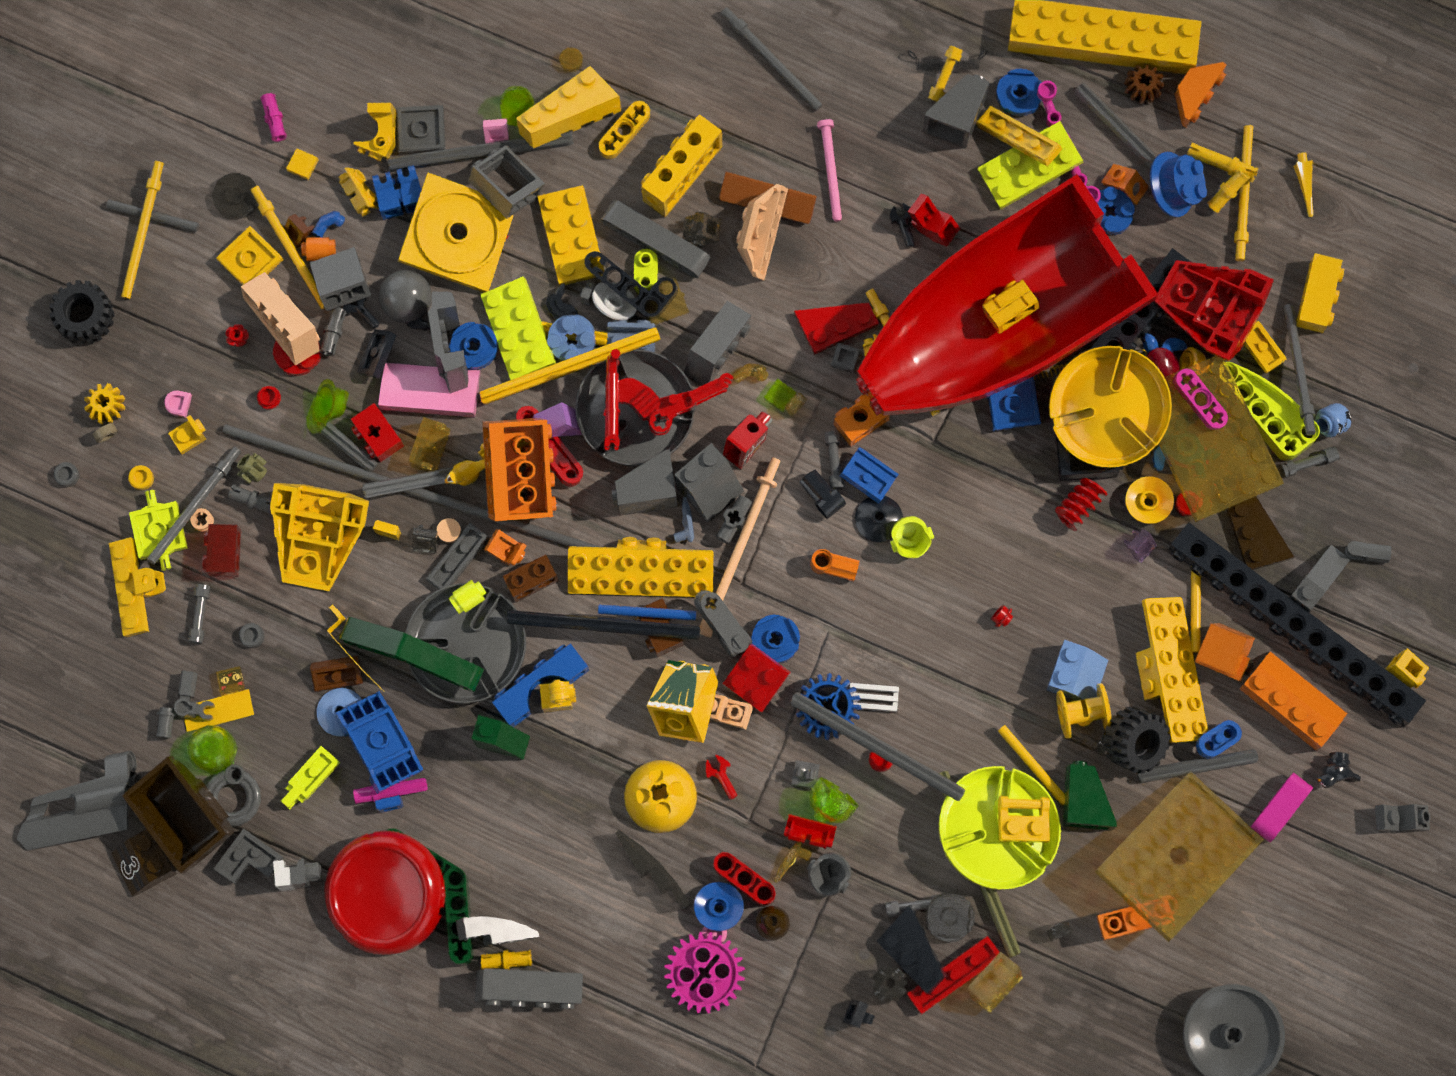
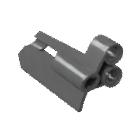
M125 751L107 755L104 761V777L34 797L30 805L29 815L21 826L17 840L28 851L127 830L129 828L128 803L122 795L142 779L140 774H136L137 761L132 751ZM70 797L74 798V810L44 816L49 802Z

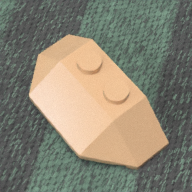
M779 184L774 185L749 202L748 207L744 209L742 216L744 221L743 227L738 232L736 240L738 244L737 249L752 276L761 280H765L788 188Z

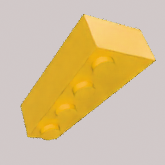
M589 66L518 116L516 120L519 134L534 149L560 138L561 134L572 130L574 132L581 129V125L594 121V123L603 119V116L612 112L613 114L621 112L620 97Z

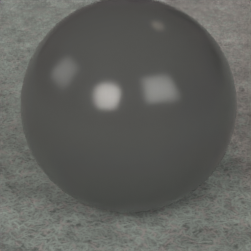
M399 270L393 272L383 281L380 287V306L384 313L394 321L400 323L415 321L418 318H422L431 306V287L427 280L415 271Z

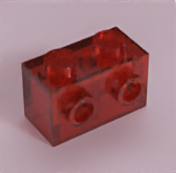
M208 524V531L204 532V546H207V554L203 555L202 558L203 569H206L205 572L210 577H239L241 529L238 525Z

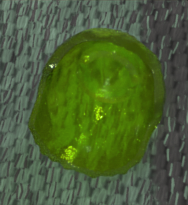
M518 85L508 87L503 92L499 107L502 119H507V125L518 126L516 118L535 105L533 95L527 88Z

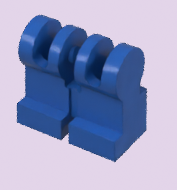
M414 165L408 166V177L403 176L401 168L397 169V182L401 185V188L397 190L394 188L396 183L394 178L391 177L390 171L385 173L387 179L385 183H381L379 175L372 176L383 220L404 215L401 205H404L407 214L414 212L422 190Z

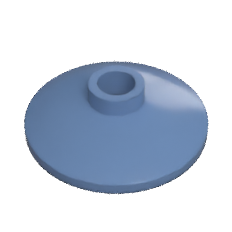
M337 688L327 692L317 706V719L320 726L331 735L344 736L337 723L336 709L338 707L346 708L361 701V697L356 692L347 688Z

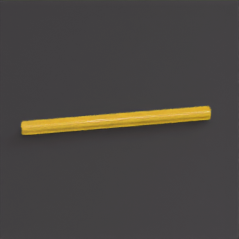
M651 328L480 392L481 401L483 404H488L606 361L613 349H618L620 355L655 343L660 340L659 332L656 328Z

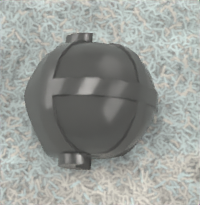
M831 852L825 853L817 860L813 859L808 865V877L817 893L833 896L840 892L844 894L848 889L851 868L842 855Z

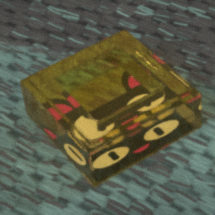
M240 666L216 672L221 696L246 690Z

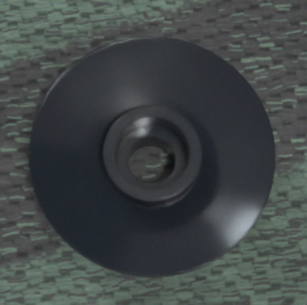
M884 496L879 504L868 497L861 502L856 510L855 524L857 530L869 541L876 543L887 542L892 539L891 531L894 524L903 518L902 510L893 499ZM881 513L884 519L878 521L875 519V515Z

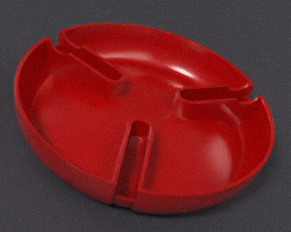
M375 831L372 834L367 833L357 837L336 855L326 876L324 894L330 920L335 929L347 942L362 951L378 955H393L406 952L426 940L441 918V915H439L440 907H444L445 884L441 869L430 851L419 841L406 834L395 831Z

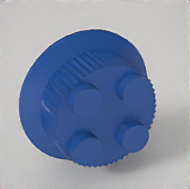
M1163 152L1156 156L1150 169L1148 193L1154 196L1156 203L1164 213L1171 217H1181L1190 210L1191 206L1200 203L1202 198L1206 197L1207 189L1205 187L1206 182L1202 162L1195 160V158L1193 159L1189 155L1178 156L1172 152Z

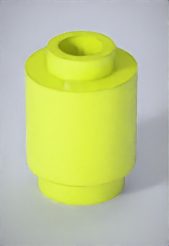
M470 580L452 592L453 595L449 597V600L460 614L463 611L468 612L485 600L483 595L486 594V591L479 581L474 583L473 580Z

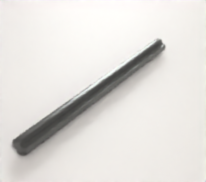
M567 131L561 134L560 138L534 149L524 138L390 157L388 158V167L390 171H397L400 168L401 170L408 169V166L411 165L418 168L485 158L493 150H499L504 146H507L514 153L572 145L573 136L571 131Z
M798 692L793 695L790 703L792 706L954 800L960 801L965 793L963 787Z

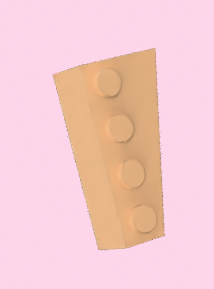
M264 272L241 286L243 299L295 365L320 351L318 345L320 338L315 326L296 307L288 295L284 294L274 278L271 279Z

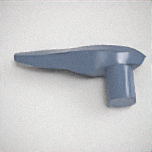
M683 497L682 524L684 530L673 534L676 543L686 539L692 542L694 539L690 506L686 497Z

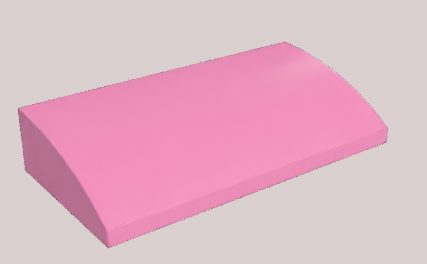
M385 363L378 406L380 410L475 418L480 370H468V387L449 393L445 379L439 376L438 367Z

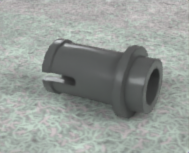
M160 707L159 712H157L159 719L156 737L172 738L173 719L176 717L173 708Z

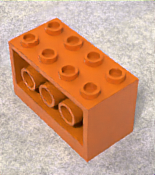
M542 418L482 422L488 518L493 521L553 517V511H556L555 496L552 497L551 487L555 486L554 473L550 472V463H553V450L549 448L548 439L552 438L551 424H547V420ZM520 440L524 441V446L521 450L517 448V443ZM521 464L526 466L525 471H523V474L519 472V467H521ZM523 488L527 490V494L524 498L520 496V492L523 490Z

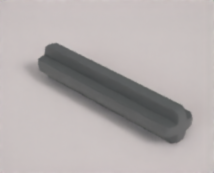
M324 420L318 426L319 432L366 471L372 472L378 464L376 460L372 459L370 455L329 421Z

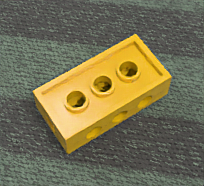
M700 114L695 120L691 119L684 129L685 133L680 138L676 137L668 154L666 156L662 155L656 162L655 170L652 173H647L641 181L643 202L665 218L723 147L722 130Z

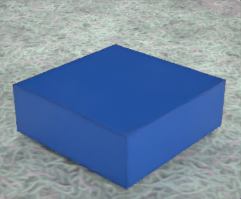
M399 795L375 801L376 808L381 813L404 807L402 798Z

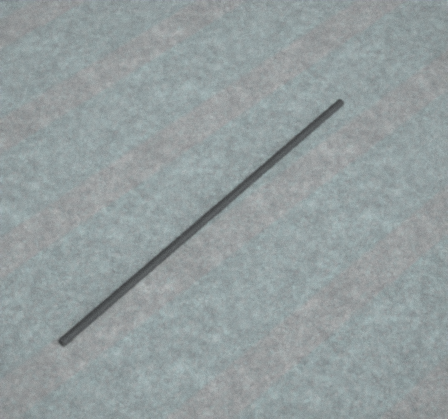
M227 424L223 427L222 432L224 434L367 481L376 482L392 479ZM423 488L401 491L493 521L488 518L487 509ZM520 520L493 521L569 547H600Z

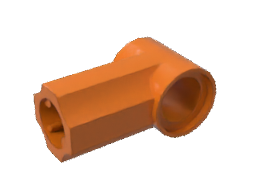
M819 549L814 552L810 566L814 573L827 574L854 582L860 561L830 553L826 549ZM817 557H825L828 565L820 567L816 564L815 559Z

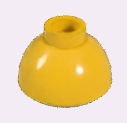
M1188 347L1182 353L1179 360L1180 370L1191 369L1198 377L1202 376L1203 373L1207 374L1211 367V363L1206 359L1205 355L1194 347ZM1182 376L1184 380H1190L1189 376Z

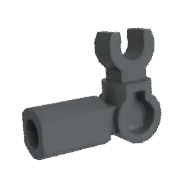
M181 671L178 689L180 699L174 704L175 713L183 719L201 716L205 721L213 720V716L204 714V710L208 707L215 708L214 703L205 701L198 704L196 701H191L195 695L198 674L190 671Z

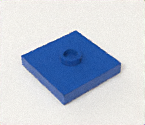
M1034 376L988 397L993 431L1041 424Z

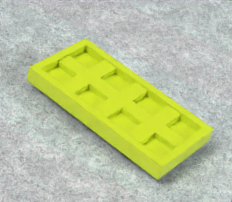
M1060 121L1040 132V134L1055 141L1062 147V151L1048 167L1015 148L978 167L979 173L1000 209L1007 207L1083 163V159Z
M520 277L481 294L510 380L556 364L553 353L547 344V336L525 277Z

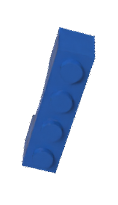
M571 643L568 646L562 645L553 652L554 656L548 661L545 659L541 660L533 667L534 671L528 676L526 674L521 675L514 681L515 685L508 691L505 688L494 696L496 700L492 703L508 725L515 727L531 715L529 707L530 696L539 684L547 680H561L572 684L589 671L588 665Z

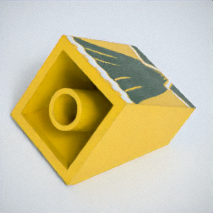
M668 660L647 704L659 736L704 742L718 685L713 667L705 664L697 665L684 661Z

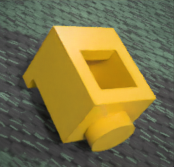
M1407 648L1395 655L1385 670L1409 688H1418L1425 681L1424 675L1429 667Z

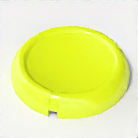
M1002 766L981 768L960 779L956 784L963 787L965 793L960 801H956L948 795L946 796L941 807L938 824L940 842L952 866L969 881L982 887L997 890L1021 887L1045 872L1046 866L1050 865L1056 856L1061 836L1059 814L1053 799L1046 789L1028 774L1017 769H1012L1011 771L1004 770L1005 767ZM999 796H1008V799L1038 800L1041 797H1049L1050 841L1048 843L999 841ZM1008 808V815L1039 816V809Z

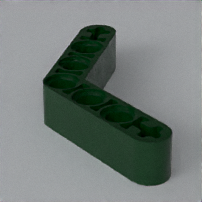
M348 617L339 637V640L348 645L400 660L470 692H475L484 671L483 668L409 634L353 617Z
M390 828V829L386 830V831H395V832L403 833V832H401V831H399L398 829H395V828ZM428 849L435 860L441 862V872L445 884L449 956L457 965L465 966L472 961L474 956L473 938L466 939L467 943L462 942L463 950L468 953L463 956V960H460L458 956H455L460 951V945L457 942L454 943V940L459 941V936L454 934L453 928L457 920L471 917L468 877L462 869ZM455 873H460L462 875V882L456 886L451 885L450 877ZM455 898H462L464 900L463 908L458 911L453 910L451 906Z

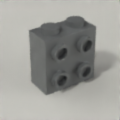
M355 247L310 262L318 293L326 311L371 296L362 263Z

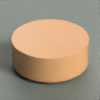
M446 518L438 524L437 535L444 543H454L461 535V527L456 520Z

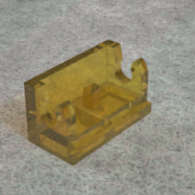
M423 417L408 460L412 468L426 472L438 470L451 431L450 428L446 427V424Z

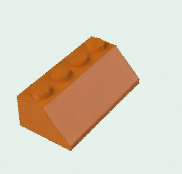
M1272 652L1267 654L1240 687L1242 692L1316 751L1325 744L1347 715L1343 709Z

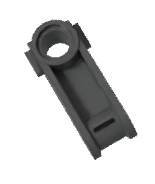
M702 590L695 595L694 605L717 636L725 651L732 658L745 651L752 643V640L720 596L707 590ZM706 598H710L709 607L704 606L707 603Z

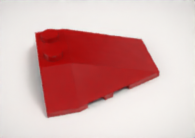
M1176 260L1158 291V296L1154 302L1207 352L1230 361L1241 350L1263 311L1274 279L1252 269L1236 270L1229 269L1227 266H1221L1220 268L1207 266L1203 263Z

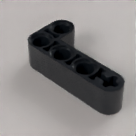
M593 251L585 257V267L594 276L649 319H656L661 316L678 293L677 284L669 277L660 278L648 291L602 253ZM601 258L599 262L606 270L603 272L597 266L593 267L592 259L598 260ZM613 272H619L621 275L620 281L616 284L609 282V275ZM664 283H671L673 286L672 292L668 295L661 294L660 288ZM630 287L639 288V295L634 299H630L627 296V291ZM655 301L658 304L657 311L652 314L647 313L645 309L647 303Z

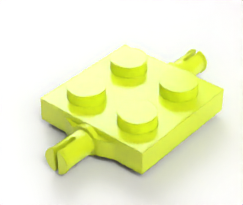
M155 490L145 492L147 506L141 510L129 512L140 560L148 558L180 516L178 503L176 501L166 504L157 503ZM183 528L159 558L162 571H166V568L168 570L171 569L168 555L176 551L188 549Z

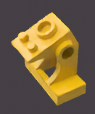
M367 103V113L373 120L377 121L378 133L372 140L354 142V145L358 148L357 151L360 154L364 155L367 151L369 152L368 156L379 161L382 158L388 159L395 148L397 110L391 103Z

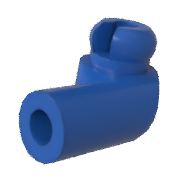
M338 211L327 213L319 218L311 233L315 237H323L329 226L334 224L336 227H341L345 222V217L340 215Z

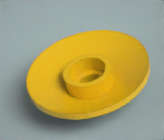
M1148 476L1139 478L1130 485L1126 493L1125 503L1128 512L1134 519L1145 524H1156L1166 519L1171 513L1174 506V496L1166 482L1159 478ZM1151 499L1153 505L1147 506L1144 500Z

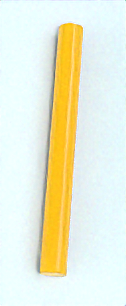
M1191 571V652L1198 653L1201 644V577Z
M1006 725L998 730L999 734L1063 806L1065 804V794Z

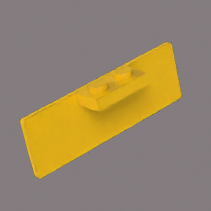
M625 537L622 540L618 539L617 548L568 547V593L695 597L702 590L713 592L714 552L712 550L666 549V541H661L659 538L637 540L634 537Z
M1181 597L1146 598L1142 600L1151 647L1136 653L1144 700L1161 698L1165 723L1169 727L1167 733L1170 734V743L1197 741L1199 737L1208 732L1194 656L1193 652H1191V641L1183 600Z

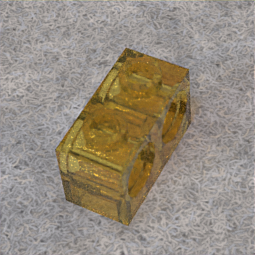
M1000 952L967 989L971 999L990 1014L1020 982L1023 976L1020 967Z

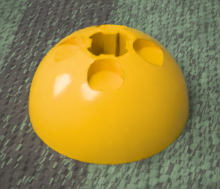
M655 760L643 764L632 773L625 787L624 801L629 816L638 826L650 832L666 833L680 828L690 819L697 803V790L692 777L683 767L671 761Z

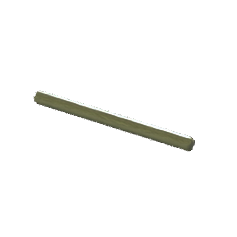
M943 771L939 773L940 775L951 780L948 771ZM980 886L1007 956L1011 958L1019 955L1021 952L996 889Z

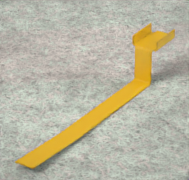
M332 604L329 608L339 619L327 630L333 637L331 632L346 619ZM360 667V669H361L372 681H374V680Z

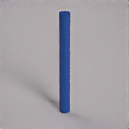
M599 604L598 614L696 621V611L602 604Z

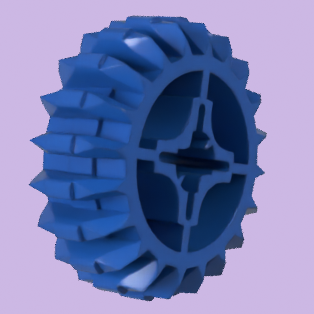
M828 673L827 681H824L820 674L817 676L819 683L815 684L811 678L809 679V683L812 685L810 689L805 685L801 687L806 692L805 697L810 700L812 698L821 706L823 704L819 699L824 703L832 701V706L838 713L836 715L854 724L850 721L851 718L859 720L860 716L855 714L854 710L859 711L862 707L861 705H854V702H858L861 698L859 695L851 696L857 689L851 687L847 690L850 684L849 680H845L841 685L842 677L840 675H837L835 681H832V674ZM827 687L837 689L828 697H823L816 693L820 689ZM843 694L846 695L848 700L846 715L838 709V703ZM802 711L796 713L797 718L805 717L800 722L802 727L810 724L806 730L809 734L816 729V738H820L822 732H824L826 740L830 739V732H833L835 739L839 738V733L834 729L819 725L820 721L815 718L812 720L808 714Z

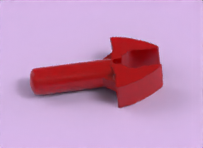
M715 755L720 763V771L718 772L711 767L707 759V779L712 776L716 777L730 800L736 798L737 792L726 775V769L731 767V764L723 757Z

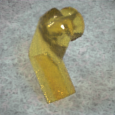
M748 363L731 375L735 382L739 384L749 376L756 377L761 382L766 380L769 374L764 365Z

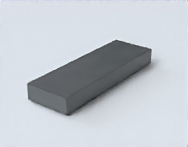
M470 522L427 576L426 581L438 590L453 585L490 537Z

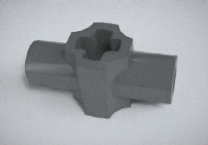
M739 495L732 509H726L723 515L724 523L716 535L718 540L725 544H730L736 531L742 530L745 524L744 517L752 505L751 500ZM734 515L738 516L739 523L735 521L734 524H731L729 517L734 518Z

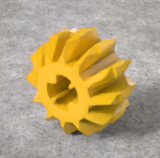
M107 383L103 388L101 384H97V391L89 389V393L92 396L84 397V401L88 403L84 409L90 413L89 417L92 420L97 419L99 424H103L105 419L109 423H113L112 417L121 418L118 411L125 410V406L121 404L125 401V397L120 395L121 391L118 387L112 389V385ZM105 400H107V401H108V402H106L107 406H106V407H102L101 405H104L102 402L105 401Z

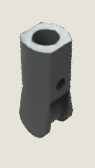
M1352 541L1344 551L1349 559L1389 563L1391 558V546Z

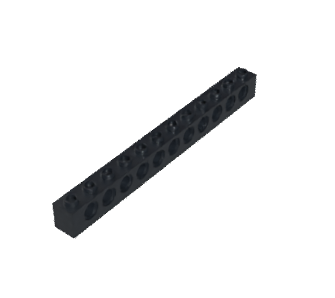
M1187 523L1170 545L1168 550L1171 551V556L1181 563L1183 561L1191 566L1190 570L1199 577L1204 576L1211 581L1210 585L1219 592L1223 590L1230 596L1229 599L1239 607L1243 605L1250 611L1249 614L1255 620L1260 622L1263 620L1267 623L1271 632L1277 636H1284L1289 640L1288 643L1297 651H1304L1309 655L1308 658L1312 663L1317 666H1324L1329 670L1328 674L1337 681H1344L1349 685L1348 689L1357 696H1364L1369 700L1368 704L1372 708L1385 712L1389 715L1388 719L1395 725L1407 726L1427 701L1191 523ZM1193 547L1199 548L1202 551V556H1193L1190 549ZM1210 563H1219L1222 567V571H1213L1210 567ZM1230 577H1238L1241 581V586H1233L1230 583ZM1251 591L1258 592L1261 596V601H1253L1249 593ZM1269 607H1278L1281 613L1280 616H1273L1269 611ZM1289 621L1298 622L1300 631H1293L1289 627ZM1309 636L1318 637L1320 645H1311ZM1330 650H1334L1339 654V661L1330 659ZM1350 665H1354L1359 669V676L1350 674ZM1369 680H1374L1379 684V691L1370 689ZM1389 695H1394L1399 699V706L1390 704Z

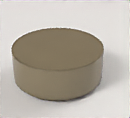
M110 423L97 429L92 435L97 443H102L114 437L118 430L114 423Z

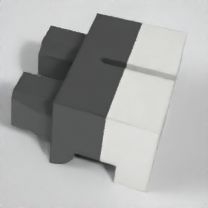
M303 858L298 861L296 867H289L284 860L273 861L275 886L280 891L310 888V882L323 881L322 866L318 862L308 863Z

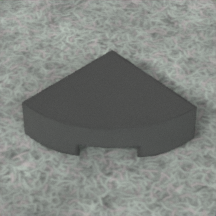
M590 281L586 283V288L584 287L580 294L582 304L590 306L593 299V290L598 284Z

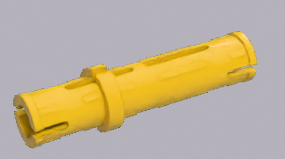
M1195 143L1191 144V149L1189 148L1187 155L1193 157V159L1195 158L1203 163L1224 170L1230 176L1238 168H1241L1249 175L1250 182L1255 180L1254 176L1258 173L1257 167L1239 161V158L1234 157L1232 159Z

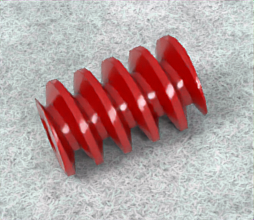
M1082 478L1080 485H1076L1073 488L1074 492H1069L1067 495L1068 499L1062 500V507L1057 506L1055 509L1061 522L1073 531H1077L1074 523L1083 524L1080 518L1081 515L1086 518L1089 517L1086 511L1087 508L1093 511L1096 509L1092 502L1095 501L1099 504L1102 502L1098 495H1108L1103 487L1088 478Z

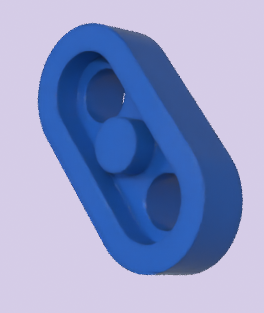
M1231 720L1222 722L1199 737L1196 742L1197 752L1207 759L1216 757L1241 739V728L1236 722ZM1224 731L1229 733L1230 738L1224 736ZM1205 743L1210 745L1211 750L1205 748Z

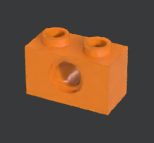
M867 394L859 396L854 401L856 404L849 409L844 407L835 414L834 426L850 447L889 421L890 415L883 416L879 414L876 416L869 405L870 398ZM862 413L867 419L864 422H858L854 419V416Z

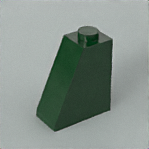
M478 715L471 739L477 748L524 760L530 736L502 721Z
M1073 761V764L1067 766L1065 771L1063 826L1112 831L1117 827V821L1095 766H1089L1088 762Z

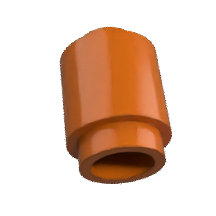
M306 237V242H302V256H306L307 261H316L336 254L335 240H330L329 237Z

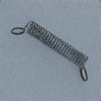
M908 50V55L913 59H916L917 69V57L912 51ZM988 50L983 51L978 56V59H982L988 53ZM918 58L919 70H921L922 58H921V65H919V58ZM929 58V64H928V66H927V70H929V68H930V58ZM931 58V67H932V70H934V66H933V64H932V58ZM942 58V65L940 66V70H942V67H943V58ZM963 58V66H961V70H963V67H964V58ZM971 58V65H970L969 70L972 69V58ZM973 58V67H974V70H976V67H975V65H974V58ZM923 59V68H924V70H926V68H925V63H924V59Z

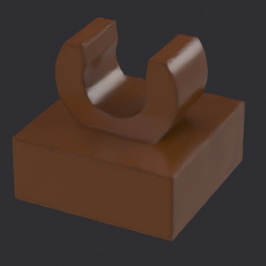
M296 214L288 217L284 229L291 241L299 248L302 246V242H306V237L312 234L314 225L307 227L305 216L298 217Z

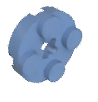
M561 316L550 327L547 344L558 359L562 361L594 349L596 342L594 327L583 316ZM567 333L569 335L573 333L577 335L576 344H569L567 342Z

